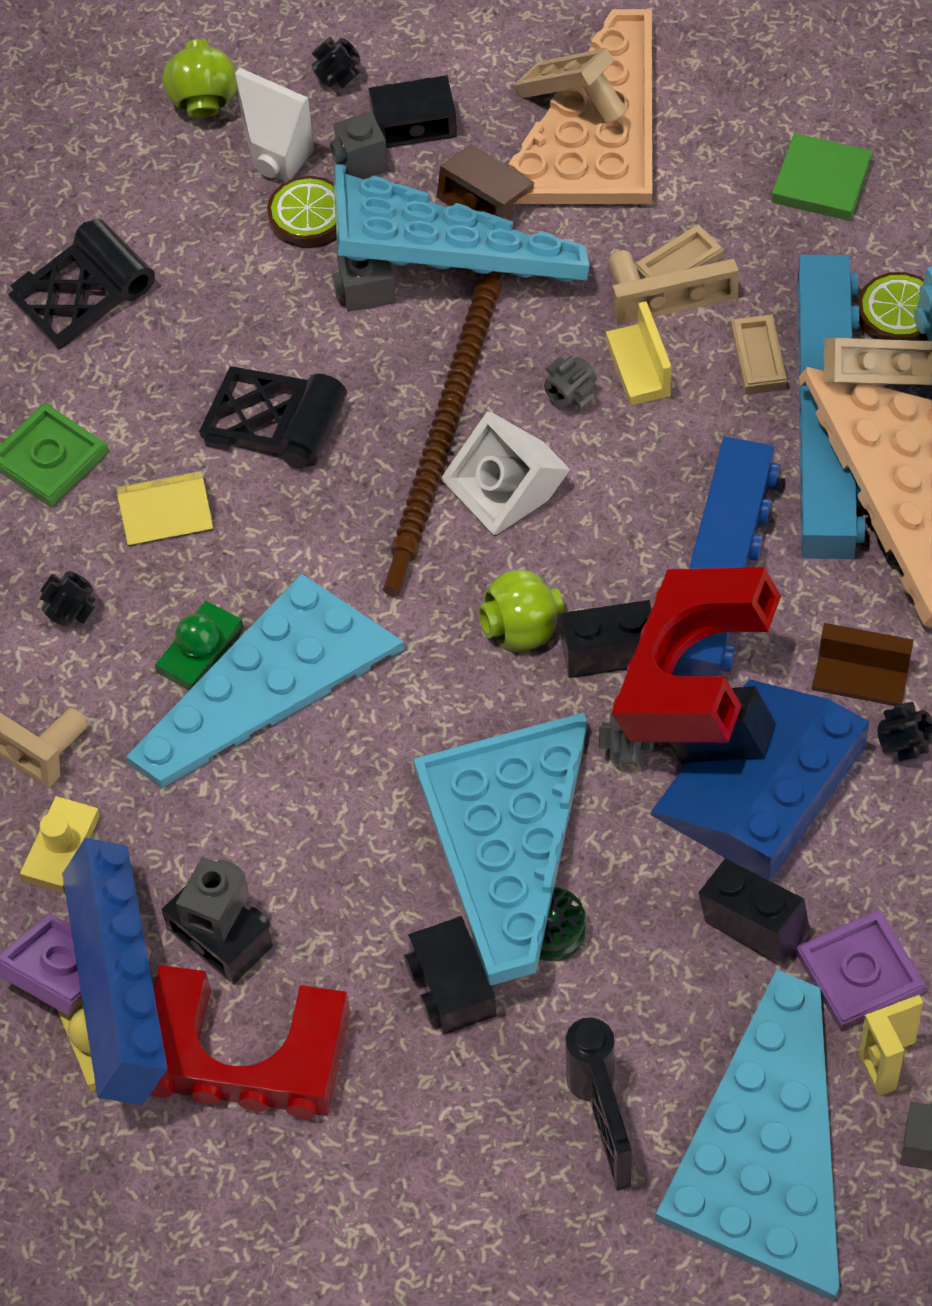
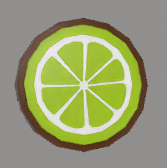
M316 176L297 177L281 184L271 194L267 205L270 229L279 240L285 243L286 240L293 242L295 247L313 248L323 246L336 239L334 187L332 181Z
M889 272L874 277L861 291L857 304L859 306V323L864 332L873 339L876 336L882 340L926 341L928 339L926 333L921 334L914 320V310L917 309L920 297L919 289L923 285L924 278L907 272Z

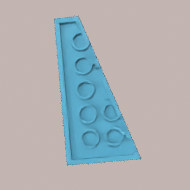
M301 574L126 756L128 765L160 788H164L208 763L211 756L232 744L236 747L250 739V734L267 724L272 726L327 695L331 692L332 687L353 675L358 677L371 670V665L388 655L392 658L404 651V641Z

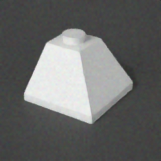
M239 67L235 72L241 117L254 168L258 169L266 177H276L287 182L293 178L314 151L308 97Z
M486 412L443 474L441 480L493 535H497L546 503L570 469L543 441L498 415Z

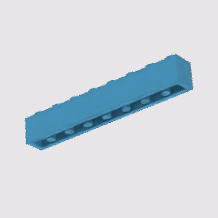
M799 255L797 276L799 376L807 367L824 371L825 338H852V331H858L859 306H851V298H857L858 272H850V255ZM799 382L801 558L854 559L856 543H864L865 518L856 516V506H862L857 496L861 489L850 468L843 469L828 440V432L820 424L815 414L818 406L808 386H801Z

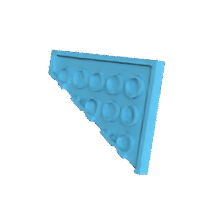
M335 164L333 187L338 256H346L355 261L367 259L387 260L396 265H406L409 263L428 264L436 269H448L450 267L467 268L483 274L497 271L512 273L523 278L537 275L553 277L563 282H570L574 279L587 281L590 265L585 245L559 239L543 231L529 235L512 229L513 221L486 212L475 211L459 203L445 207L430 202L429 193L402 184L391 183L374 175L367 179L345 174L346 166Z
M584 713L413 759L416 776L490 986L534 974L537 971L587 734V721Z
M776 969L656 1212L655 1220L831 1301H835L839 1291V1273L821 989Z

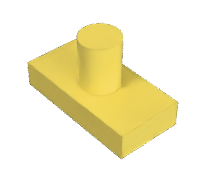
M55 796L48 814L40 822V831L20 872L22 881L65 894L62 873L84 838L91 837L100 818L98 808Z

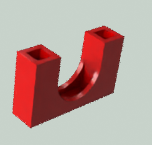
M765 567L667 569L661 587L656 592L655 602L647 623L642 628L641 638L633 659L628 664L627 674L619 695L613 702L611 714L630 742H729L742 705L724 676L672 675V672L681 655L690 646L705 637L726 632H769L781 595Z
M159 964L153 991L167 1071L150 1095L162 1098L170 1097L172 1093L190 1095L195 1101L208 1105L218 1104L220 1100L237 1102L242 1108L255 1112L266 1111L267 1107L283 1109L289 1115L301 1119H311L315 1114L328 1116L350 1014L346 991L300 985L290 1031L280 1049L268 1059L257 1064L232 1066L215 1060L200 1045L201 1030L211 993L206 971Z

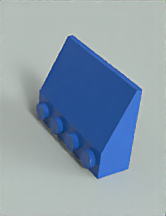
M749 679L743 687L756 686L776 722L765 757L687 762L651 810V816L722 857L771 881L865 749L869 721L830 699Z

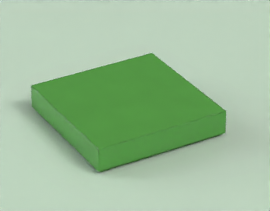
M794 133L775 183L771 202L851 221L872 161L873 151Z
M44 402L0 444V473L52 508L109 452V449L105 442Z

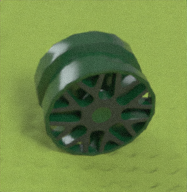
M554 887L539 957V959L544 961H561L571 957L580 949L585 939V910L582 903L571 891L560 887ZM573 901H575L579 906L572 905Z

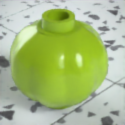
M201 39L191 40L185 43V49L177 52L166 63L162 73L163 89L171 102L179 109L187 111L189 116L195 118L211 117L217 115L219 108L228 104L237 91L235 72L237 70L232 60L223 51L209 47L208 41Z
M523 569L512 570L497 577L484 594L485 603L478 606L479 620L486 637L490 639L505 634V641L499 642V645L512 652H526L544 645L551 639L556 630L557 616L564 613V603L557 588L550 589L539 575Z

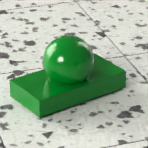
M205 600L196 613L187 615L179 621L175 631V640L155 664L156 672L190 690L220 659L243 629L242 619Z

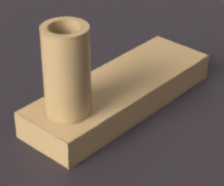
M607 48L537 62L513 85L521 98L583 87L606 123L618 119L626 111L624 104L603 73L615 62Z
M625 250L617 251L608 258V265L616 284L612 285L613 314L617 325L638 321V303L647 301L652 317L738 299L739 270L734 259L640 279L630 252Z
M825 338L824 382L932 385V341Z
M68 708L38 737L0 713V758L49 789L60 777L59 755L88 727V723L79 711L74 708Z

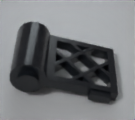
M95 219L86 221L78 227L73 244L35 274L28 271L10 285L12 291L8 293V296L59 350L124 300L134 301L147 293L154 283L155 272L103 220ZM73 261L80 267L78 280H59L60 271ZM36 290H48L46 305H29L24 299ZM57 290H77L74 305H55ZM85 290H103L107 295L96 305H83ZM53 315H72L71 324L58 334L51 328Z
M230 366L199 433L208 447L229 450L231 445L281 454L283 460L295 468L314 466L321 455L345 402L347 389L339 380L326 374H313L306 380ZM237 381L253 384L256 390L237 399H234L232 395ZM281 390L293 392L290 399L274 407L268 396ZM263 400L268 409L246 420L241 409ZM235 412L241 421L228 429L216 428L220 419ZM275 420L277 427L272 438L254 434L253 429Z
M593 1017L582 1018L568 1028L565 1036L567 1086L570 1092L578 1099L590 1101L615 1187L618 1191L631 1187L632 1149L612 1088L614 1084V1033L603 1020Z

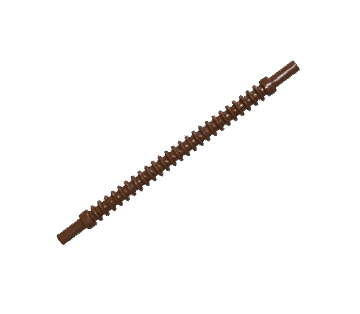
M492 271L485 273L482 278L478 279L475 285V295L471 298L472 304H470L468 308L469 313L465 317L466 323L462 326L463 332L459 335L460 341L456 345L457 351L453 354L454 360L450 364L451 370L448 371V379L444 382L445 389L442 390L441 399L438 401L439 408L434 413L436 418L431 422L432 428L428 431L429 438L425 441L426 447L422 450L423 457L419 460L420 467L416 470L417 477L412 481L414 487L409 491L410 497L406 500L407 507L403 510L404 517L399 521L401 527L397 529V537L394 538L390 549L393 559L383 587V591L387 595L398 596L400 594L409 563L417 557L419 542L422 540L421 533L426 529L425 522L429 519L428 512L432 509L431 502L435 500L434 493L438 490L437 483L440 482L442 478L441 472L445 469L444 463L448 459L447 453L451 449L450 443L454 440L453 433L457 430L456 424L460 421L459 414L463 411L462 404L466 402V394L469 392L468 385L472 383V375H474L476 371L475 366L479 362L478 356H480L482 352L481 347L485 343L484 337L488 333L487 328L490 326L493 309H495L496 301L500 296L501 285L499 280L502 272Z

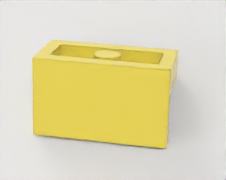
M647 301L638 303V324L606 331V343L630 406L671 396L672 367Z
M202 471L117 487V496L127 545L213 529Z
M920 995L865 1015L858 1055L879 1096L897 1090L905 1051L903 1047L914 1044L917 1037L923 1008V1001Z

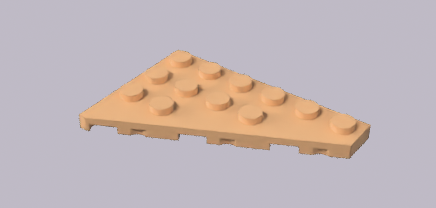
M612 9L604 21L603 29L597 32L591 40V47L588 50L589 52L607 48L615 62L603 73L626 108L625 113L618 119L606 123L583 87L557 92L550 101V108L541 122L535 123L523 141L521 151L515 154L508 164L510 168L534 182V189L513 204H652V9Z
M807 367L799 376L800 385L808 386L818 406L815 414L820 424L828 432V440L843 469L850 468L861 491L857 496L863 508L870 514L871 524L886 553L893 552L904 573L900 580L906 592L913 598L914 607L923 625L932 627V400L869 383L824 382V371Z

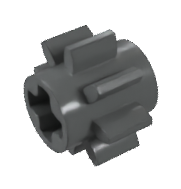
M560 356L546 368L550 375L545 378L544 389L550 400L557 406L562 408L568 406L571 408L576 404L581 409L595 397L591 390L596 386V373L592 366L583 358L569 356L565 360Z
M611 713L610 722H602V726L599 727V748L610 749V759L612 761L623 763L644 760V750L652 751L653 746H655V742H630Z

